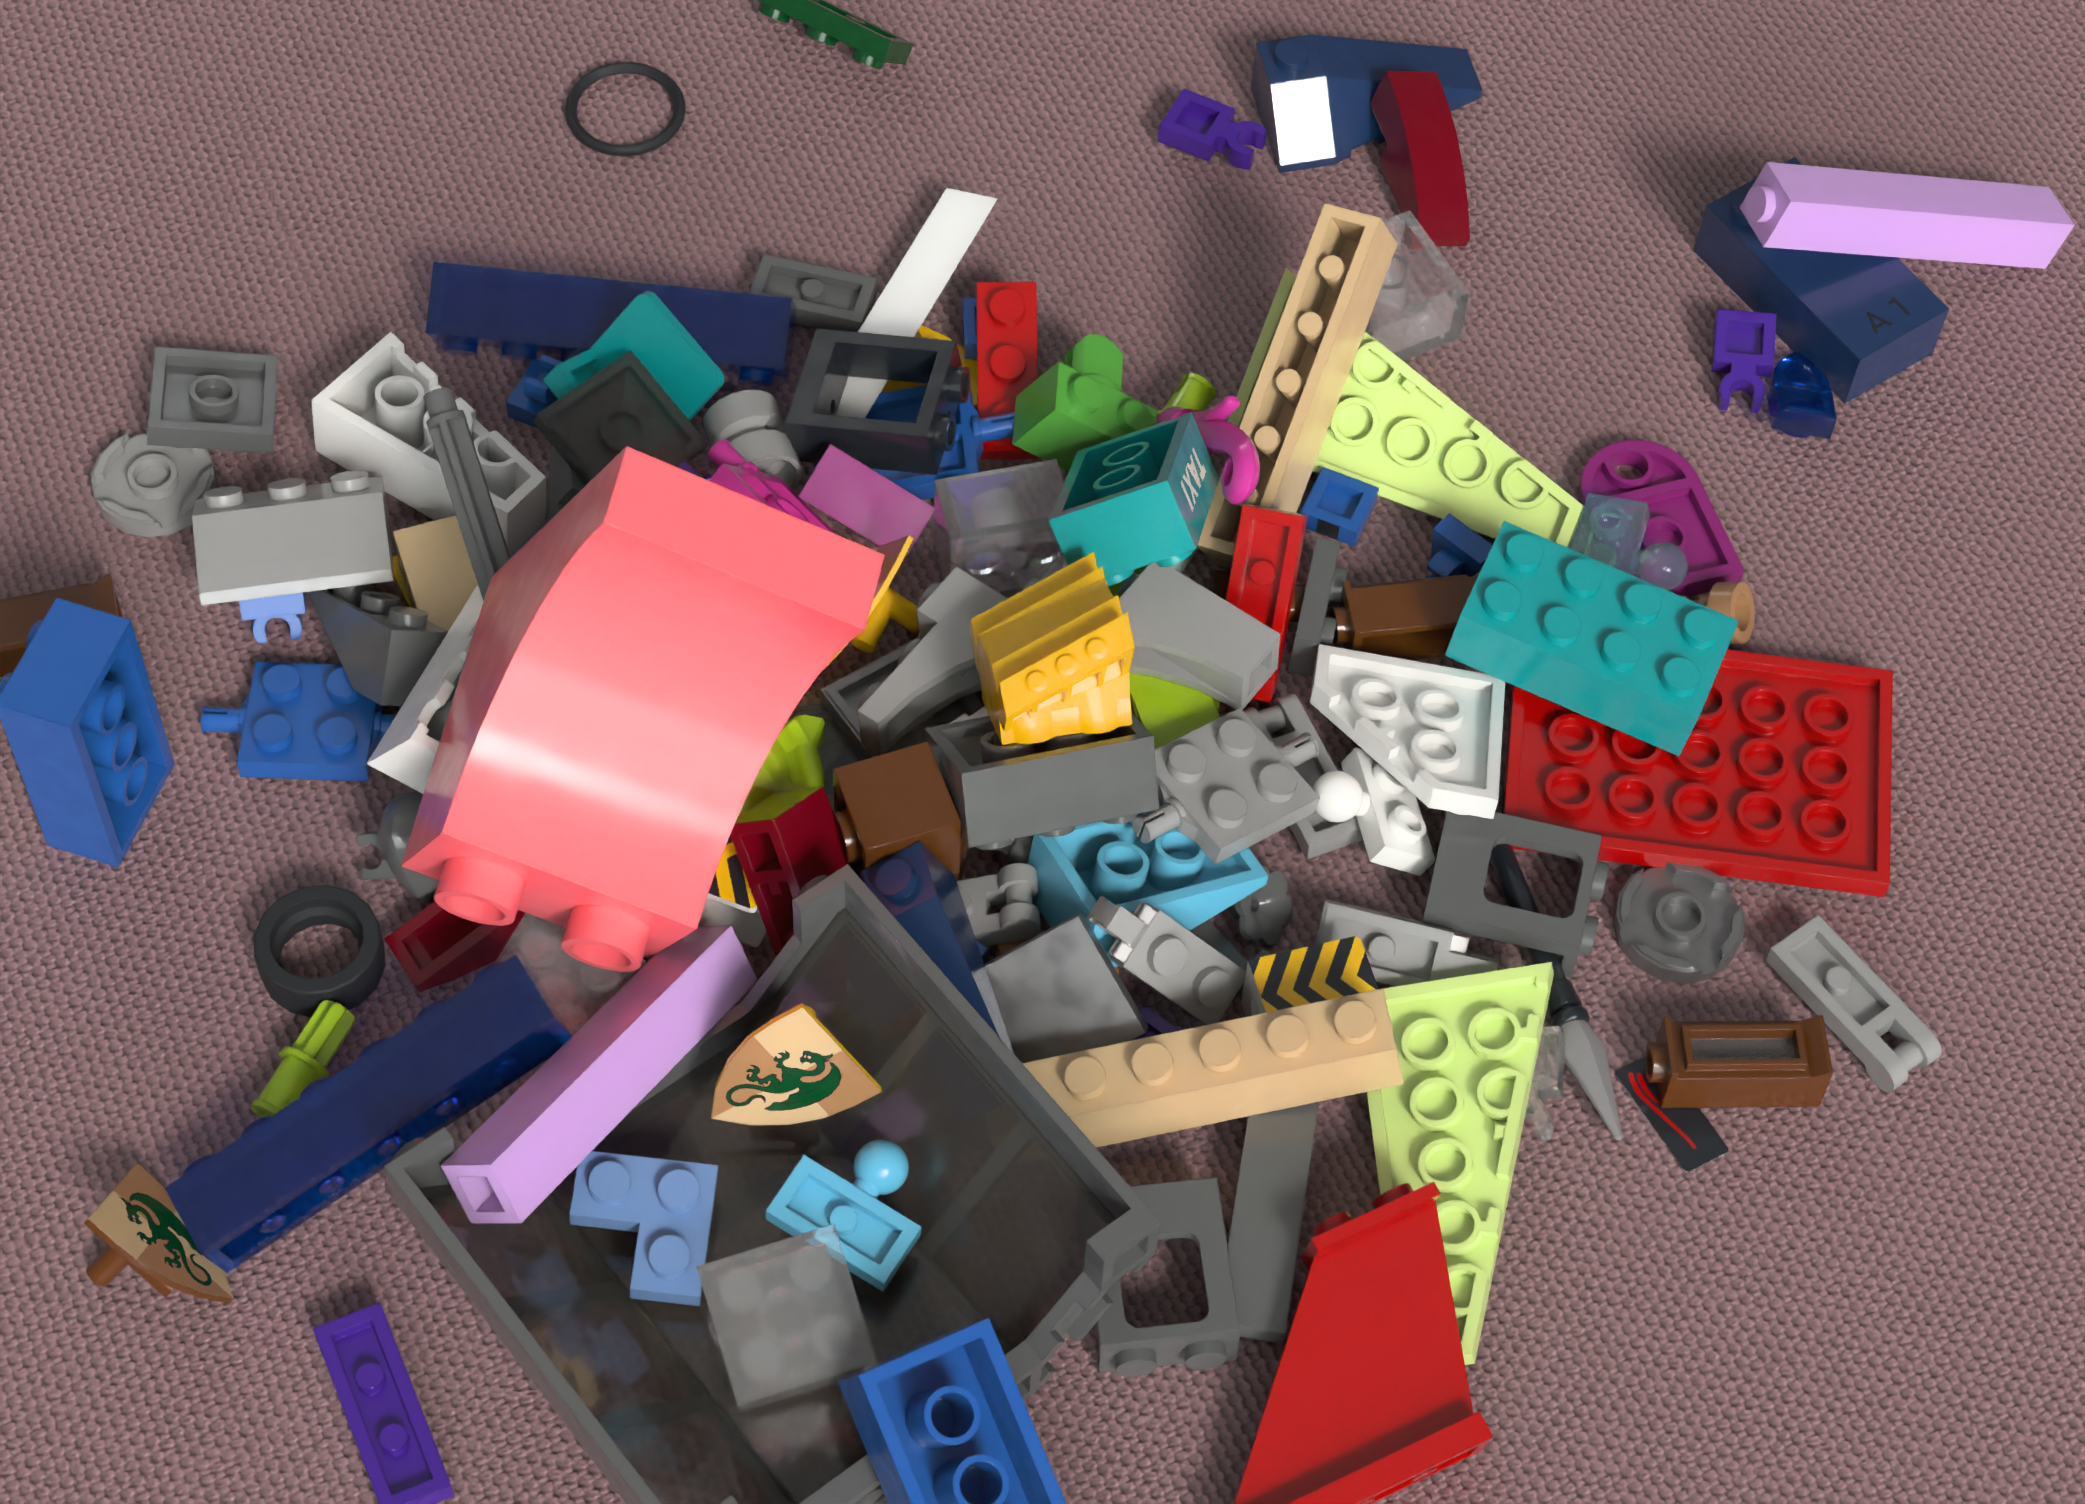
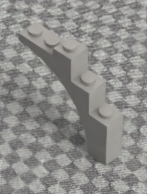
M1055 562L1040 580L1037 578L1030 580L1022 591L1065 567ZM1156 562L1149 564L1140 575L1134 573L1129 576L1118 590L1117 595L1119 596L1122 614L1128 612L1135 645L1129 673L1149 675L1196 689L1236 710L1239 708L1243 710L1278 669L1280 634L1170 566L1159 567ZM958 567L941 584L934 583L927 588L920 598L916 609L919 638L914 639L907 645L898 660L897 668L882 684L880 682L872 684L859 702L857 713L860 739L863 746L877 755L885 754L917 724L952 702L981 690L980 675L975 665L969 635L971 619L994 607L996 604L1007 600L1006 597Z

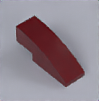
M1386 71L1370 101V105L1387 143V147L1379 162L1415 247L1466 246L1470 240L1464 168L1455 125L1437 72Z
M434 901L384 939L415 988L422 992L493 963L533 942L559 925L520 910L517 911L514 922L509 925H487L451 914Z

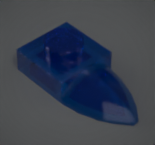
M1793 352L1781 359L1774 369L1773 380L1767 395L1771 428L1781 430L1785 434L1796 438L1815 436L1830 439L1837 421L1831 386L1822 371L1812 361L1801 353Z

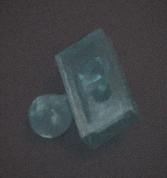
M1588 493L1571 546L1572 550L1630 575H1640L1642 580L1654 585H1661L1668 590L1679 586L1685 579L1688 571L1687 558L1684 552L1675 544L1657 542L1648 546L1644 551L1640 550L1650 518L1647 502Z

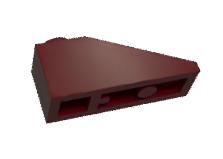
M823 786L773 793L738 816L730 834L776 957L794 934L792 900L797 897L803 886L813 878L820 875L830 876L846 865L845 843ZM848 934L794 1002V1005L801 1003L842 1002L850 996Z

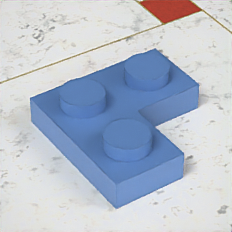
M591 1151L577 1166L570 1209V1225L638 1232L630 1284L631 1299L700 1306L717 1186L718 1165Z

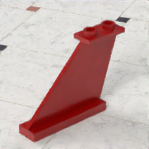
M1435 1182L1413 1191L1410 1183L1401 1184L1377 1197L1373 1201L1376 1209L1354 1219L1349 1211H1344L1329 1217L1312 1229L1315 1237L1311 1238L1301 1256L1305 1266L1309 1269L1233 1504H1375L1480 1453L1493 1438L1480 1411L1475 1414L1473 1413L1436 1200L1441 1193Z

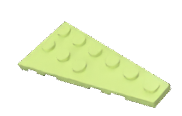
M1285 268L1238 391L1237 398L1239 399L1240 406L1227 420V422L1234 424L1238 428L1297 277L1287 268ZM1364 332L1312 472L1320 474L1324 467L1379 487L1378 497L1443 520L1450 513L1474 532L1494 540L1503 522L1506 521L1569 548L1584 506L1451 401L1450 398L1379 341L1375 340L1367 332Z
M1552 962L1384 988L1404 1084L1367 1092L1380 1195L1401 1184L1410 1183L1413 1191L1432 1182H1435L1441 1193L1436 1200L1465 1365L1475 1364L1554 976Z

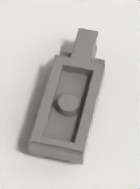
M1100 896L1087 916L1088 920L1116 939L1107 952L1112 956L1110 960L1205 1025L1219 1022L1244 983L1245 970L1161 910L1147 903L1144 904L1140 901L1132 914L1122 906L1115 905L1105 897Z
M1328 899L1325 901L1315 945L1352 936L1359 937L1376 982L1402 986L1498 970V958L1467 951L1470 937L1454 933V929Z

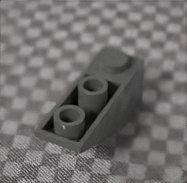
M372 584L310 591L309 595L352 688L379 705L402 706L448 631L428 621V613L426 611L400 606V598L398 596L373 591Z

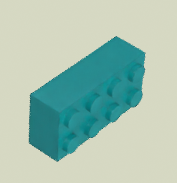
M1504 521L1460 614L1445 656L1676 756H1680L1701 714L1739 620Z

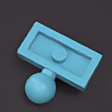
M878 1139L868 1142L856 1154L853 1165L856 1180L853 1184L803 1155L766 1209V1220L884 1292L921 1236L922 1227L877 1200L879 1195L895 1192L905 1182L909 1171L908 1158L899 1145L889 1140Z

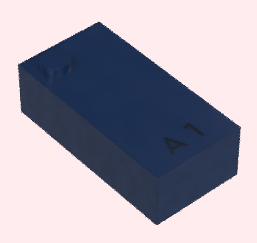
M1795 157L1785 162V164L1802 165ZM1757 178L1706 205L1694 252L1754 312L1777 314L1776 335L1844 404L1933 353L1949 308L1897 257L1763 247L1740 209L1748 191Z

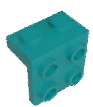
M651 291L637 295L589 350L556 365L543 379V382L558 398L560 405L566 408L626 367L617 455L628 446L649 456H654L661 452L724 383V375L720 368L660 298ZM643 405L650 407L654 412L653 419L650 422L640 421L636 416L638 407Z

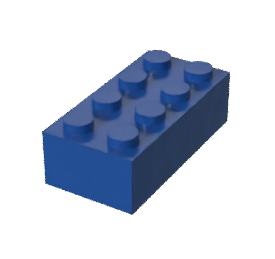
M56 598L44 620H38L32 626L26 641V651L14 672L7 673L0 681V720L47 846L119 868L175 763L131 620Z
M989 1318L965 1324L838 1380L888 1504H1066Z

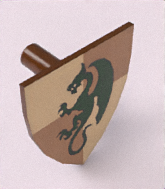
M138 1163L129 1170L84 1222L87 1227L108 1245L86 1268L88 1277L95 1284L102 1287L109 1285L129 1265L164 1297L169 1295L173 1289H177L198 1298L230 1303L234 1299L224 1268L205 1234L188 1211Z

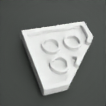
M1319 644L1310 703L1428 808L1450 811L1458 815L1494 818L1499 798L1505 681L1480 672Z

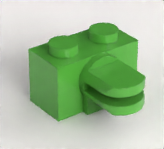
M1088 334L1064 353L1063 363L1058 361L1016 396L1012 445L1069 472L1077 451L1155 425L1157 410L1121 392L1122 352L1107 337L1098 334Z

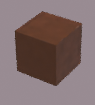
M928 741L833 769V814L845 843L846 863L852 864L854 872L858 876L866 868L918 841L925 845L953 874L960 873L961 821Z

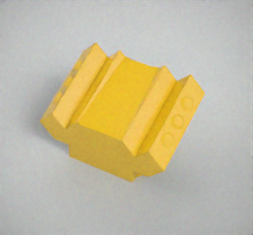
M1094 552L1054 572L1047 578L1025 588L1023 591L971 619L969 635L975 665L980 675L982 700L1002 745L1012 743L1034 744L1057 736L1077 733H1105L1118 727L1132 725L1129 671L1135 645L1128 612L1122 614L1119 596L1113 597L1109 590L1103 566L1097 567Z

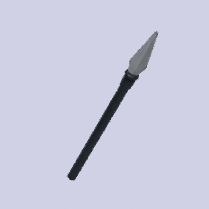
M1509 844L1494 846L1490 862L1508 905L1539 913L1512 846ZM1526 947L1533 965L1552 962L1554 976L1547 1009L1550 1018H1552L1551 1026L1554 1032L1559 1034L1560 1055L1614 1138L1619 1141L1623 1138L1610 1077L1606 1048L1588 1024L1590 1020L1589 1013L1586 1008L1582 1007V1003L1571 981L1566 978L1557 954Z

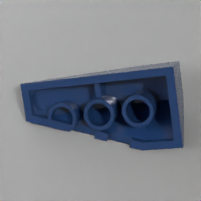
M1312 34L1257 42L1251 92L1263 127L1267 130L1266 136L1279 173L1334 165L1350 158L1352 149L1372 140H1375L1378 144L1385 142L1370 101L1386 71L1437 72L1450 111L1480 99L1483 90L1467 49Z
M920 841L861 871L859 878L1013 1052L955 875ZM851 929L848 933L850 981L899 1042L903 1044L925 1017L926 1013L857 933ZM943 1033L918 1063L959 1116L967 1123L1005 1105Z

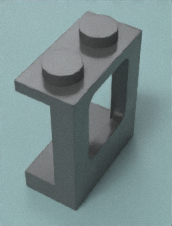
M1446 811L1422 922L1454 929V931L1562 955L1561 966L1565 975L1571 977L1578 954L1590 956L1596 936L1599 918L1589 916L1587 912L1590 899L1601 901L1608 873L1609 863L1597 860L1602 835L1495 812L1493 819L1472 815H1458ZM1498 844H1509L1577 861L1579 869L1570 916L1559 918L1490 902L1484 895V886L1493 847Z
M1217 1177L1130 1186L1161 1221L1158 1240L1189 1238L1197 1244L1208 1315L1198 1322L1143 1328L1133 1327L1125 1319L1120 1279H1118L1106 1292L1113 1301V1304L1096 1323L1099 1373L1116 1371L1118 1375L1123 1377H1138L1153 1372L1159 1366L1185 1364L1191 1369L1203 1370L1220 1366L1227 1359L1237 1358L1241 1329ZM1080 1191L1079 1226L1082 1246H1086V1241L1109 1224Z

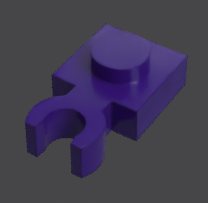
M1184 88L1159 125L1158 142L1208 162L1214 153L1218 151L1225 154L1226 159L1233 166L1241 169H1250L1253 165L1254 149L1244 145H1252L1255 148L1263 149L1267 130L1262 125L1251 121L1235 123V108Z
M1717 309L1714 319L1711 372L1728 373L1722 379L1717 394V405L1720 410L1727 411L1731 393L1741 390L1746 392L1751 398V413L1759 412L1765 396V386L1759 376L1771 377L1774 367L1777 314Z

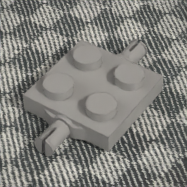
M1239 708L1156 749L1155 760L1159 810L1150 811L1133 820L1132 826L1137 837L1141 835L1140 841L1146 844L1172 829L1178 830L1195 841L1211 861L1217 864L1312 815L1316 810L1320 797L1294 767L1318 757L1320 750L1316 739L1314 738L1310 741L1312 735L1305 732L1281 746L1275 745Z

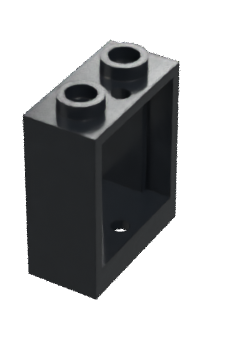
M816 329L785 421L792 447L796 451L800 462L818 463L828 445L831 444L870 469L937 475L944 451H951L955 443V414L958 404H965L968 400L971 386L970 370L968 367L962 366L956 341ZM848 376L928 384L916 423L836 416Z

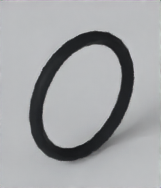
M620 62L596 68L584 75L572 87L566 99L565 116L573 135L585 146L603 154L628 157L651 152L669 142L679 131L684 121L686 105L683 93L677 83L666 73L641 63ZM623 73L649 77L659 82L672 97L674 105L673 116L668 126L660 134L645 142L632 145H614L602 142L583 129L577 116L578 101L582 93L590 85L602 78Z

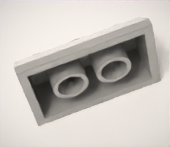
M356 470L335 474L330 477V483L306 486L304 479L290 478L268 484L267 491L243 493L242 488L237 486L219 487L206 491L203 499H195L192 511L201 606L393 581V542L383 476L369 478L368 472Z

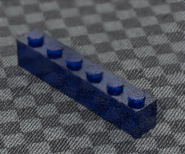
M433 261L425 333L436 342H442L441 350L448 353L477 355L478 346L501 348V357L512 360H537V352L561 354L560 361L564 362L589 350L637 295L651 291L660 298L721 371L737 372L738 381L742 383L771 386L774 385V376L786 378L790 376L797 306L793 299L788 297Z
M515 954L504 962H496L482 969L475 976L473 983L449 999L440 1000L425 1007L417 1015L413 1023L389 1039H381L365 1047L358 1055L356 1061L332 1077L322 1078L308 1085L301 1092L299 1099L275 1115L260 1118L248 1125L239 1139L215 1155L204 1156L191 1163L184 1170L182 1177L165 1187V1190L200 1254L226 1273H229L383 1170L384 1166L392 1161L397 1151L406 1143L419 1137L428 1138L443 1127H447L552 1057L573 1035L539 980Z

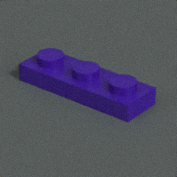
M380 1302L313 1328L318 1346L378 1504H436L454 1497L452 1485Z

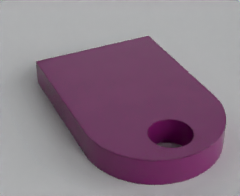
M1625 440L1602 448L1589 459L1583 470L1577 498L1578 502L1584 506L1581 516L1605 564L1654 585H1661L1677 595H1686V597L1710 592L1713 585L1717 582H1741L1744 573L1743 566L1698 475L1684 457L1674 450L1655 442ZM1619 465H1630L1637 468L1643 477L1626 479L1619 476L1613 468Z

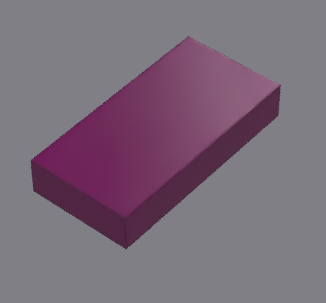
M831 444L828 445L798 495L799 498L878 546L907 535L911 536L914 539L903 561L936 509Z

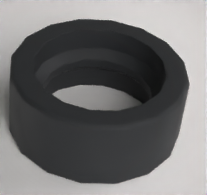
M330 885L309 886L297 889L280 897L263 913L254 933V957L261 980L271 999L291 1013L311 1018L319 1004L324 1000L337 1002L347 1010L359 1006L377 988L385 969V947L379 922L369 904L350 890ZM333 924L348 928L355 933L359 941L357 957L344 970L329 977L307 979L291 975L281 963V951L284 945L296 933L311 926Z

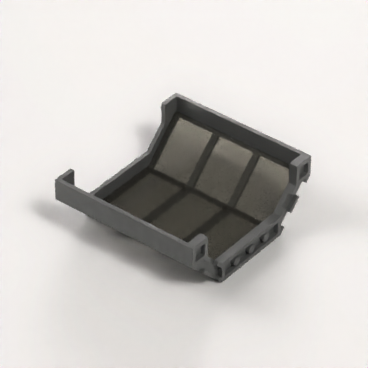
M848 864L830 876H817L803 886L797 897L792 900L793 936L744 1000L726 1012L707 1034L592 1150L718 1165L717 1186L700 1306L630 1298V1284L638 1232L570 1225V1209L577 1167L522 1223H471L441 1168V1165L455 1152L453 1138L445 1127L428 1138L419 1137L406 1143L397 1151L392 1161L384 1166L392 1199L626 1504H883L887 1500L838 1384V1380L965 1324L989 1318L1024 1401L1041 1389L1056 1371L1048 1360L1065 1342V1338L1070 1335L1075 1341L1082 1340L1113 1304V1301L1106 1292L1114 1282L1131 1270L1133 1272L1141 1271L1157 1251L1161 1221ZM801 1003L814 1009L816 1018L882 1087L881 1093L856 1106L818 1120L790 1125H746L711 1119L715 1084L730 1055L752 1032L774 1017ZM878 1139L889 1140L899 1145L905 1152L909 1163V1171L905 1182L895 1192L879 1195L877 1200L922 1227L921 1236L884 1292L766 1220V1209L803 1155L853 1184L856 1180L853 1170L856 1154L868 1142Z

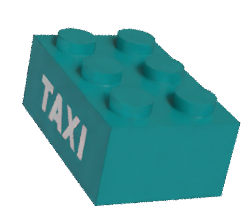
M1192 412L1077 451L1048 519L1067 565L1094 552L1097 567L1103 566L1107 586L1127 579L1133 574L1134 569L1155 562L1159 567L1172 566L1187 559L1193 553V550L1197 548L1219 477Z

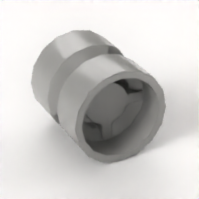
M743 390L719 399L707 410L703 418V429L710 449L722 439L728 440L730 445L747 462H753L759 471L780 477L791 489L797 486L802 477V466L787 435V428L779 404L772 394L762 390Z

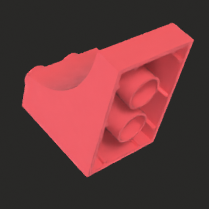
M626 446L491 577L401 866L439 880L434 900L441 908L451 914L487 925H509L514 922L517 911L520 910L566 927L561 948L574 959L611 971L630 972L638 970L641 967L643 956L651 958L697 929L708 892L731 831L774 742L792 712L821 671L842 648L865 631L885 555Z

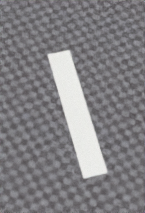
M946 188L858 332L914 337L996 203L997 198ZM848 376L836 416L865 418L888 380Z

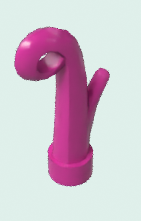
M1230 395L1212 408L1200 412L1183 407H1170L1162 411L1157 417L1156 424L1192 412L1208 453L1229 454L1221 475L1224 497L1232 505L1246 501L1257 486L1260 462L1253 441L1243 430L1225 421L1240 406L1239 399L1234 395Z

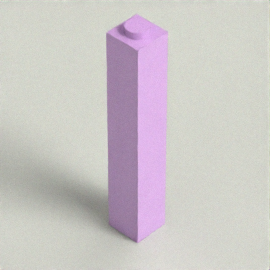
M1766 162L1740 206L1742 213L1763 247L2046 269L2075 226L2051 189L2045 186Z
M731 925L697 927L692 933L654 955L441 1165L471 1223H522L758 981Z

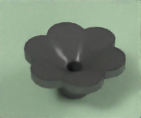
M1261 865L1269 876L1266 885L1228 907V910L1232 917L1240 918L1239 929L1243 938L1248 941L1258 940L1264 946H1271L1279 942L1282 935V927L1291 921L1293 905L1290 898L1286 895L1288 882L1285 874L1280 870L1269 871L1266 866Z

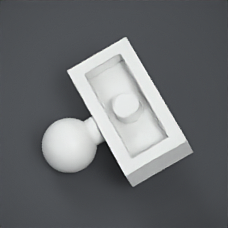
M1355 747L1341 762L1343 771L1327 772L1315 782L1312 789L1320 797L1315 811L1323 819L1330 822H1344L1356 815L1370 862L1421 876L1436 860L1416 796L1363 749Z

